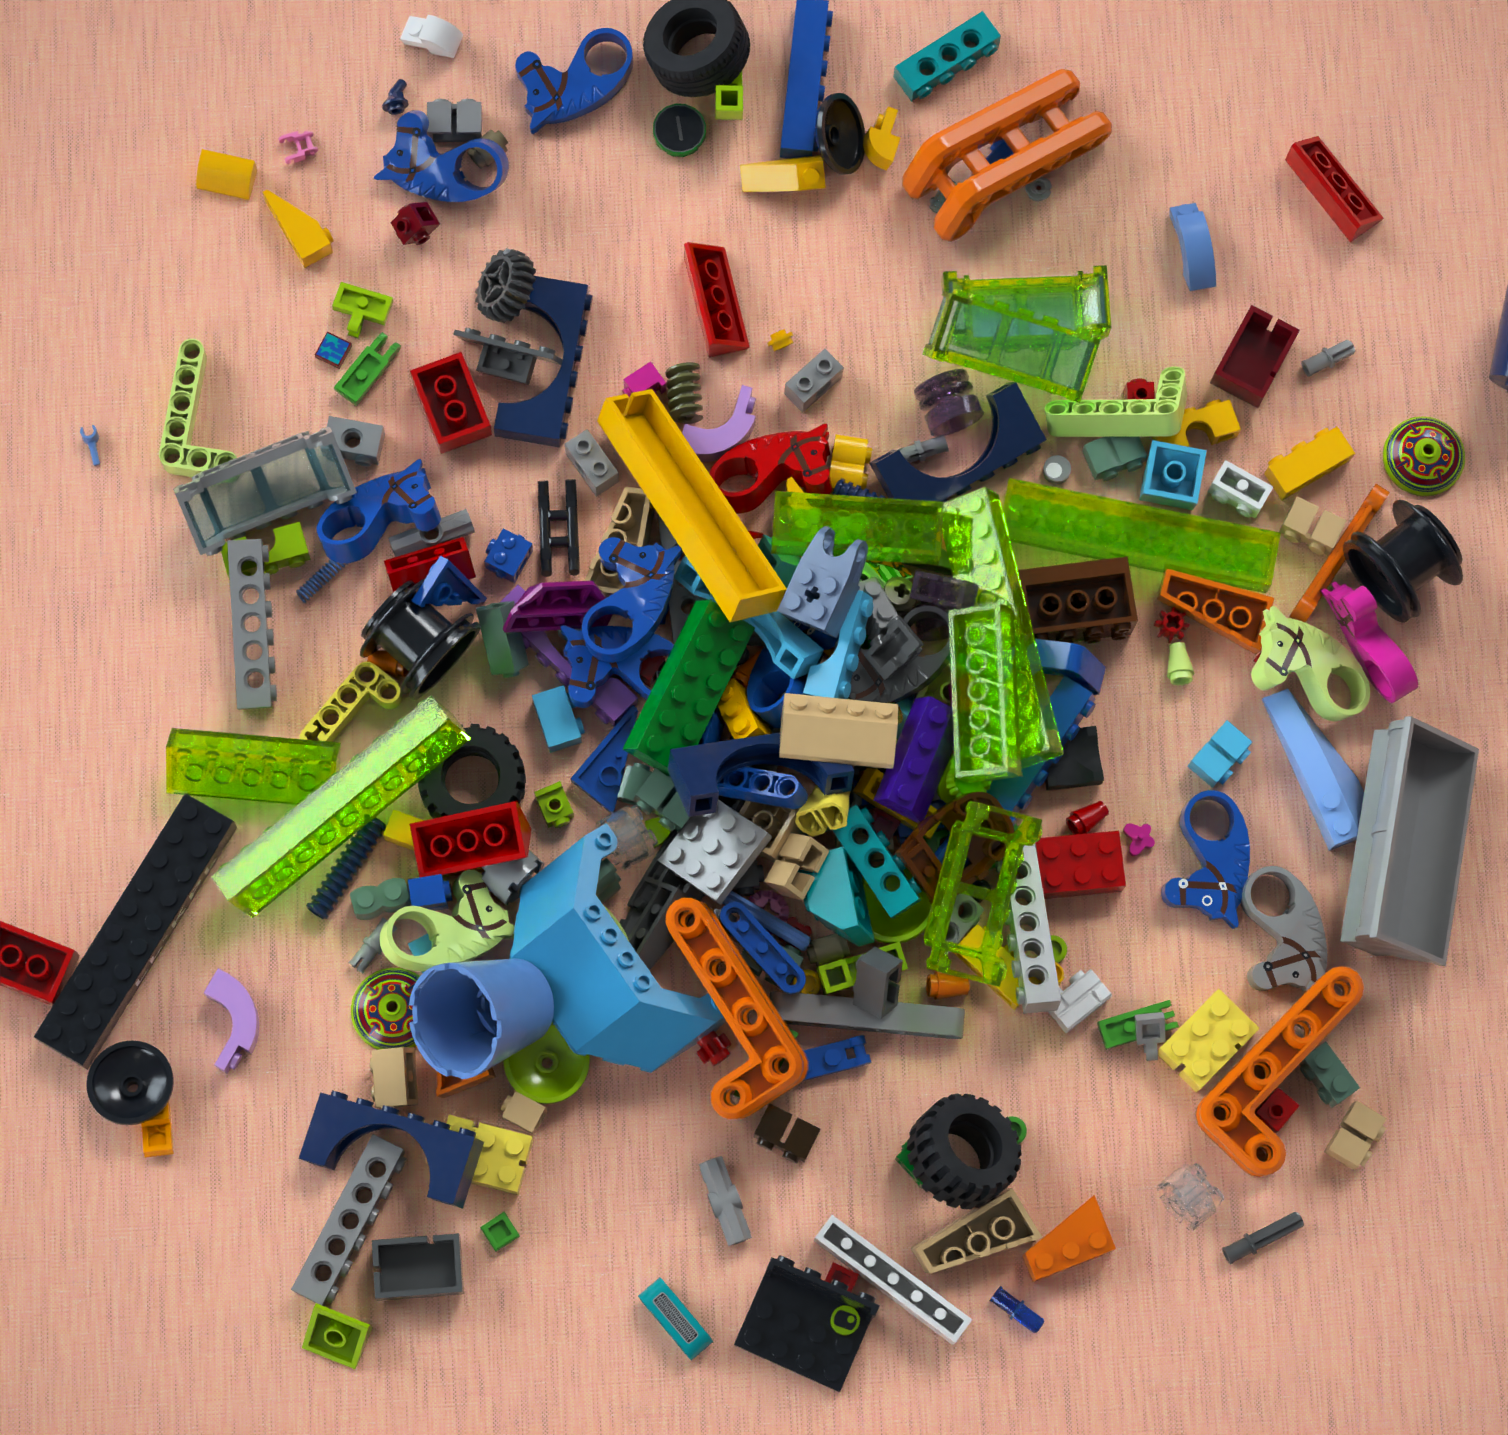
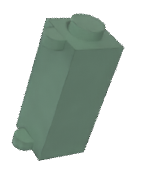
M514 601L491 603L487 606L476 608L491 674H503L504 678L519 675V670L529 665L522 633H504L503 631L507 617L515 605Z

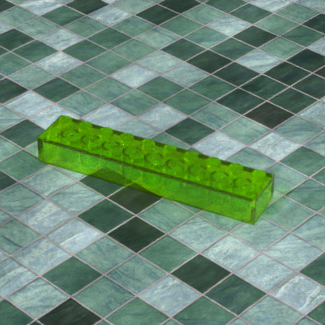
M1009 478L996 539L1098 560L1128 556L1129 566L1162 573L1166 569H1171L1233 587L1267 593L1272 585L1281 532Z
M983 487L936 505L1000 767L1015 772L1063 755L1064 752L999 494Z
M431 695L419 702L416 708L408 715L397 720L394 726L385 734L374 739L368 748L362 753L355 755L340 771L333 773L317 790L311 791L305 800L295 808L288 810L282 819L273 826L266 828L262 835L254 842L243 847L240 853L231 861L221 865L218 871L211 876L228 902L254 918L471 739L456 717Z

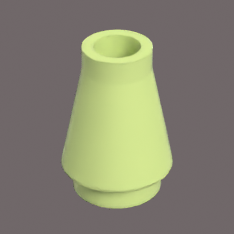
M1175 642L1170 644L1167 678L1170 679L1173 685L1191 683L1195 672L1186 651L1185 643Z

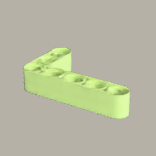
M187 339L180 345L159 450V458L168 473L193 477L197 473L237 458L230 451L191 445L207 363L204 347L196 339ZM196 350L200 352L194 359L187 358V354L190 351ZM187 376L195 378L189 385L181 383ZM182 402L190 403L189 407L184 411L176 409ZM177 428L185 429L182 436L174 437L171 435ZM170 455H180V458L177 462H166L167 458ZM197 459H207V462L204 466H194V462ZM241 474L224 480L222 482H234L240 477Z
M1176 366L1165 368L1160 374L1155 399L1051 401L1045 406L1048 433L1055 437L1173 436L1181 429L1187 400L1185 371L1183 368Z

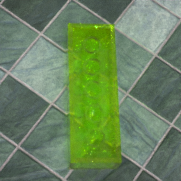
M775 491L771 554L803 556L816 533L822 527L828 526L835 531L834 557L845 553L855 540L860 539L866 541L868 545L866 560L938 565L941 558L944 502Z
M1001 603L949 610L948 627L955 778L968 783L1021 777L1014 609Z
M172 728L166 744V793L179 795L186 793L190 796L335 808L340 791L341 743Z

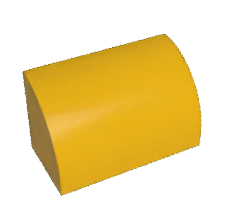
M202 149L197 168L196 187L205 191L250 200L258 171L254 160Z

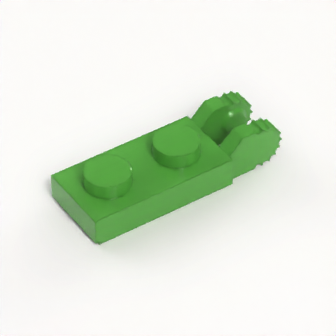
M383 332L377 336L370 346L363 350L334 387L338 394L355 406L360 403L401 349V345L396 342L390 346L383 356L378 354L377 352L386 343L388 338Z

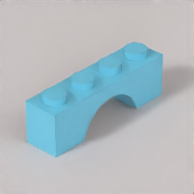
M858 590L840 629L838 645L832 656L821 664L810 666L803 694L847 699L851 693V678L859 663L858 653L860 645L864 643L866 638L865 627L868 618L873 612V598L864 591Z

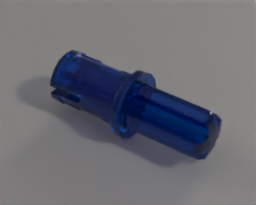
M1001 1286L989 1300L1009 1314V1319L1012 1320L1014 1318L1033 1333H1037L1044 1324L1043 1318L1023 1304L1024 1300L1020 1302Z

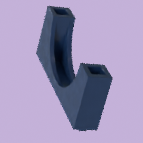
M534 276L536 278L532 286L534 290L530 293V300H527L525 304V310L541 316L554 328L563 346V362L554 381L539 395L517 403H498L494 434L495 437L560 448L561 439L566 440L569 423H564L566 413L571 414L573 397H569L571 387L576 388L578 372L574 371L576 362H581L583 346L579 345L580 337L586 336L588 320H584L586 310H591L593 295L589 294L587 284Z
M1008 382L986 395L992 414L990 439L981 457L965 471L948 477L930 476L914 468L899 450L893 449L870 462L869 464L888 499H893V503L900 502L902 507L904 505L909 506V510L914 508L917 510L916 513H924L925 510L931 507L937 509L948 503L947 498L955 493L959 496L972 488L970 484L980 480V482H984L995 475L993 471L1002 466L1005 469L1018 462L1016 457L1023 453L1030 455L1041 448L1040 444L1047 439L1017 383Z
M780 732L670 749L668 772L688 817L716 813L719 795L717 785L726 775L745 766L771 764L796 770L810 778L824 795L851 791L854 777V769L850 764L779 758Z
M332 1090L331 1095L320 1092L298 1159L335 1171L337 1163L346 1149L363 1135L380 1129L403 1130L420 1144L426 1155L430 1171L427 1197L463 1209L484 1145L483 1141L475 1138L476 1132L460 1128L459 1132L449 1130L451 1125L434 1120L433 1125L424 1123V1117L413 1113H408L407 1117L398 1115L399 1110L383 1105L382 1109L379 1110L373 1108L374 1103L368 1100L357 1098L355 1103L347 1100L348 1095Z

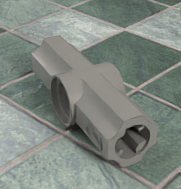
M467 509L441 518L439 525L432 529L439 533L438 537L434 540H428L424 537L428 531H421L417 528L389 537L388 539L395 557L475 533Z
M716 1157L699 1164L703 1180L709 1192L707 1194L715 1217L719 1219L728 1246L752 1238L747 1221L741 1210L743 1209L741 1199L735 1184L732 1185L723 1157Z

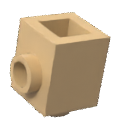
M516 1091L513 1096H507L501 1107V1111L504 1112L502 1117L505 1120L533 1135L536 1134L548 1111L545 1106Z

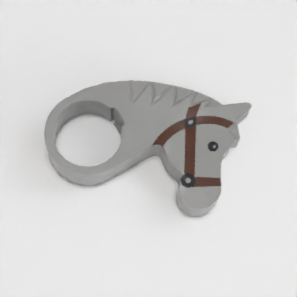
M1267 866L1250 874L1243 887L1241 907L1251 920L1277 941V946L1269 953L1265 962L1258 963L1249 969L1247 973L1248 982L1252 988L1258 991H1266L1281 985H1291L1301 988L1302 991L1308 990L1326 973L1327 943L1318 908L1303 883L1288 870L1278 866ZM1261 875H1272L1279 878L1288 889V906L1290 908H1287L1280 916H1267L1261 913L1252 902L1251 888L1254 881Z

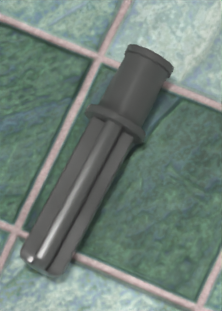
M1293 1212L1250 1235L1244 1234V1238L1223 1247L1222 1252L1231 1265L1233 1262L1251 1253L1253 1255L1257 1254L1258 1249L1304 1226L1303 1219L1298 1212Z

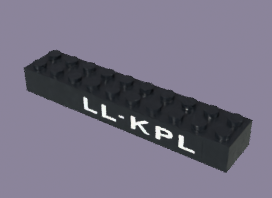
M184 794L34 1035L36 1040L83 1068L89 1069L237 829L233 820L188 794Z

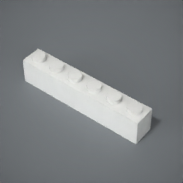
M834 1215L830 1216L814 1238V1242L858 1273L862 1278L950 1344L954 1345L972 1321L970 1317Z

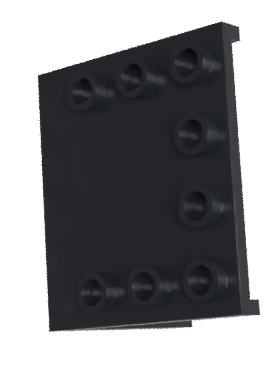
M779 1255L777 1259L771 1257L734 1346L840 1393L869 1323L876 1316L880 1305L874 1303L876 1298L860 1291L856 1295L847 1291L849 1286L833 1279L829 1283L820 1279L822 1274L806 1267L802 1271L793 1267L795 1262L784 1256ZM840 1306H851L859 1314V1327L850 1335H840L831 1326V1315Z

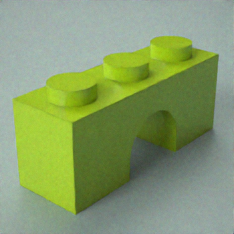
M300 521L273 529L275 545L269 551V562H264V573L272 575L277 573L279 568L286 566L297 568L306 564L305 561L311 560ZM245 536L234 540H247ZM226 542L221 546V554L229 578L228 544ZM247 561L242 566V573L246 576H252L257 571V564L253 561Z
M900 942L879 948L903 960L902 972L908 969ZM862 954L816 968L824 995L854 986L857 975L856 962Z

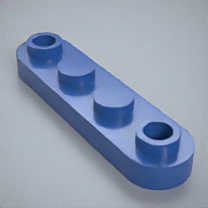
M739 902L727 903L720 912V921L723 927L782 992L789 995L799 993L804 988L806 982L804 971L743 904ZM737 913L740 919L737 922H731L729 915ZM794 976L797 982L795 985H788L786 978Z

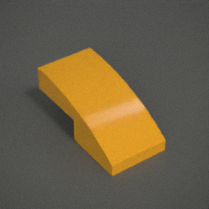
M168 1102L158 1115L149 1121L141 1123L145 1158L174 1154L170 1104Z

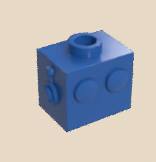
M503 528L497 540L492 539L485 553L488 556L484 561L485 568L495 573L497 577L505 578L515 584L533 552V544L525 540L523 536L515 535Z

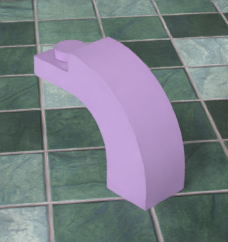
M741 386L734 413L724 425L714 429H702L687 424L684 425L682 434L701 462L719 460L723 454L733 447L746 442L750 437L756 419L755 415H751L756 398L752 397V387Z
M218 968L204 994L207 998L224 1006L232 1017L233 1027L231 1036L214 1064L219 1070L228 1074L229 1070H235L241 1061L242 1054H240V1051L242 1049L250 1054L253 1053L259 1035V1016L255 1003L245 987L233 976Z

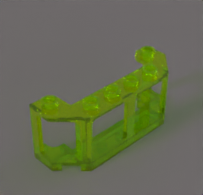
M970 801L965 807L967 815L964 822L956 820L949 836L924 934V945L930 946L932 949L926 963L928 969L1000 987L1001 981L1006 976L1007 967L1004 964L1003 958L996 956V953L1002 945L1003 936L1001 933L1003 925L1010 914V898L1017 887L1016 875L1018 867L1021 866L1024 859L1023 847L1024 845L1032 846L1040 840L1042 836V819ZM990 811L1023 820L1018 829L1012 834L981 827L983 820H988ZM972 834L1006 844L1001 872L994 890L960 882ZM957 893L987 900L991 903V911L983 942L979 948L945 941ZM948 951L979 959L982 965L983 977L950 969L952 960L948 958Z

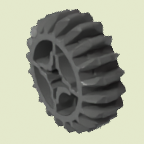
M506 248L504 251L499 250L497 255L491 257V262L486 263V268L481 272L480 280L477 281L479 286L475 291L478 294L475 300L478 303L477 309L486 318L505 323L506 321H512L514 316L518 317L520 310L525 309L527 300H530V293L534 290L532 288L533 283L536 281L534 277L536 269L533 268L534 262L528 256L518 250Z

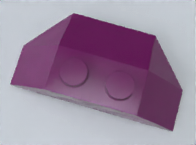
M594 581L539 583L529 587L514 605L503 626V631L507 633L561 630V626L582 629V622L588 610L607 597ZM613 614L600 617L593 623L592 627L608 626Z

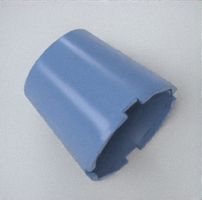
M517 958L453 962L433 966L418 978L409 1001V1005L413 1006V1022L409 1024L419 1052L427 1063L442 1075L461 1079L472 1078L485 1072L542 1038L548 1031L554 1014L553 995L545 976L532 963Z

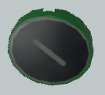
M672 104L657 114L653 122V137L656 145L667 152L668 155L685 157L694 154L706 138V123L702 114L696 108L687 104Z

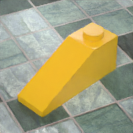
M820 155L740 164L742 192L802 191L826 188L824 165Z
M263 191L267 206L304 268L333 253L331 243L334 240L327 227L322 229L314 218L271 191Z

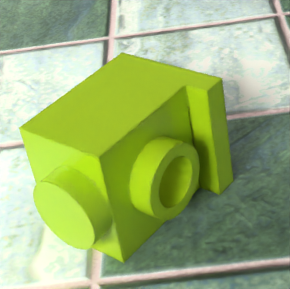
M560 781L534 792L535 799L548 828L552 826L560 828L571 822L570 819L574 817V813ZM557 801L560 803V807L557 810H553L550 808V803Z

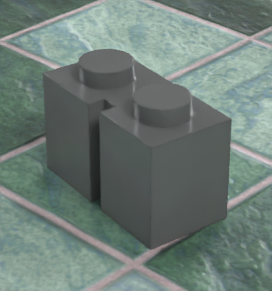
M875 946L866 954H862L856 962L857 975L853 986V1005L880 1019L894 1009L898 1003L900 985L896 983L901 980L903 960Z

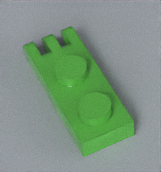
M1167 1000L1098 1021L1097 1025L1105 1049L1136 1041L1135 1015L1162 1012L1161 1009L1172 1006L1171 1001ZM1174 1011L1164 1013L1165 1020L1175 1017ZM1165 1022V1032L1179 1027L1178 1022H1171L1169 1024Z

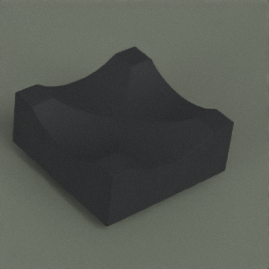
M1096 726L1080 728L1072 741L1067 740L1063 746L1064 753L1056 764L1052 763L1046 771L1048 772L1045 780L1046 791L1101 785L1103 783L1104 776L1099 754Z

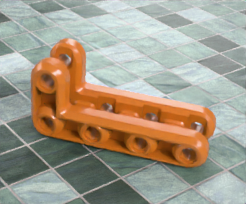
M1057 70L934 134L922 144L902 177V186L908 195L914 199H919L932 190L935 191L937 189L944 195L946 200L936 214L933 228L942 240L952 242L959 239L973 227L987 206L1093 150L1108 139L1112 133V123L1104 112L1095 111L1085 117L1081 116L1069 122L1059 107L1069 100H1073L1080 92V81L1071 70ZM1043 118L1054 133L1030 143L1019 128L1027 123H1033ZM1003 139L1014 154L1006 159L1001 158L990 164L979 149L987 144H993ZM963 160L973 173V176L963 183L959 182L955 185L948 176V173L956 163Z
M681 898L674 901L667 910L666 926L749 1056V1060L721 1078L714 1085L711 1092V1103L714 1110L720 1116L726 1119H743L753 1115L799 1085L806 1078L809 1071V1061L714 911L707 904L693 898ZM694 914V924L689 927L687 924L688 918ZM724 962L726 971L720 976L718 967ZM755 1010L758 1015L757 1021L751 1024L749 1015ZM784 1058L789 1063V1069L786 1073H783L780 1069V1062ZM735 1090L740 1094V1101L737 1105L732 1100V1094Z
M1335 967L1321 976L1216 1084L1196 1108L1195 1117L1200 1129L1244 1172L1251 1176L1262 1177L1275 1173L1282 1167L1286 1157L1285 1145L1256 1116L1255 1110L1358 1004L1363 996L1364 986L1361 977L1351 968ZM1334 985L1339 986L1341 988L1343 993L1342 996L1336 994V992L1334 991ZM1294 1026H1298L1303 1030V1038L1295 1034ZM1255 1066L1260 1067L1264 1071L1263 1079L1255 1076ZM1215 1107H1219L1224 1111L1225 1118L1223 1121L1216 1119L1214 1116ZM1258 1147L1266 1152L1267 1156L1264 1162L1260 1161L1256 1156Z

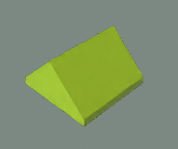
M316 1303L302 1348L356 1369L373 1327Z

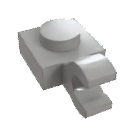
M1163 1012L1135 1015L1137 1045L1143 1044L1146 1061L1158 1060L1157 1043L1166 1042Z

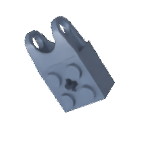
M824 526L816 533L800 559L777 611L790 620L837 638L855 596L860 589L858 584L866 562L868 545L866 541L857 539L847 548L845 553L834 557L835 531L828 526Z

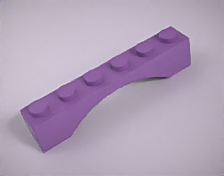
M517 585L501 602L514 601L516 604L525 593V590ZM545 631L521 632L525 649L531 647L537 653L535 658L545 668L551 666L557 672L555 677L567 687L570 682L572 667L554 648ZM609 678L604 685L596 688V699L592 706L597 710L595 715L604 724L610 723L615 727L633 705L636 706L638 704V697L619 679Z

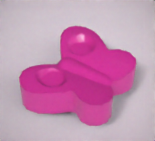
M1128 823L1123 828L1124 834L1132 841L1129 847V854L1131 856H1138L1144 848L1151 849L1154 846L1155 841L1149 835L1151 832L1149 824H1143L1139 827Z

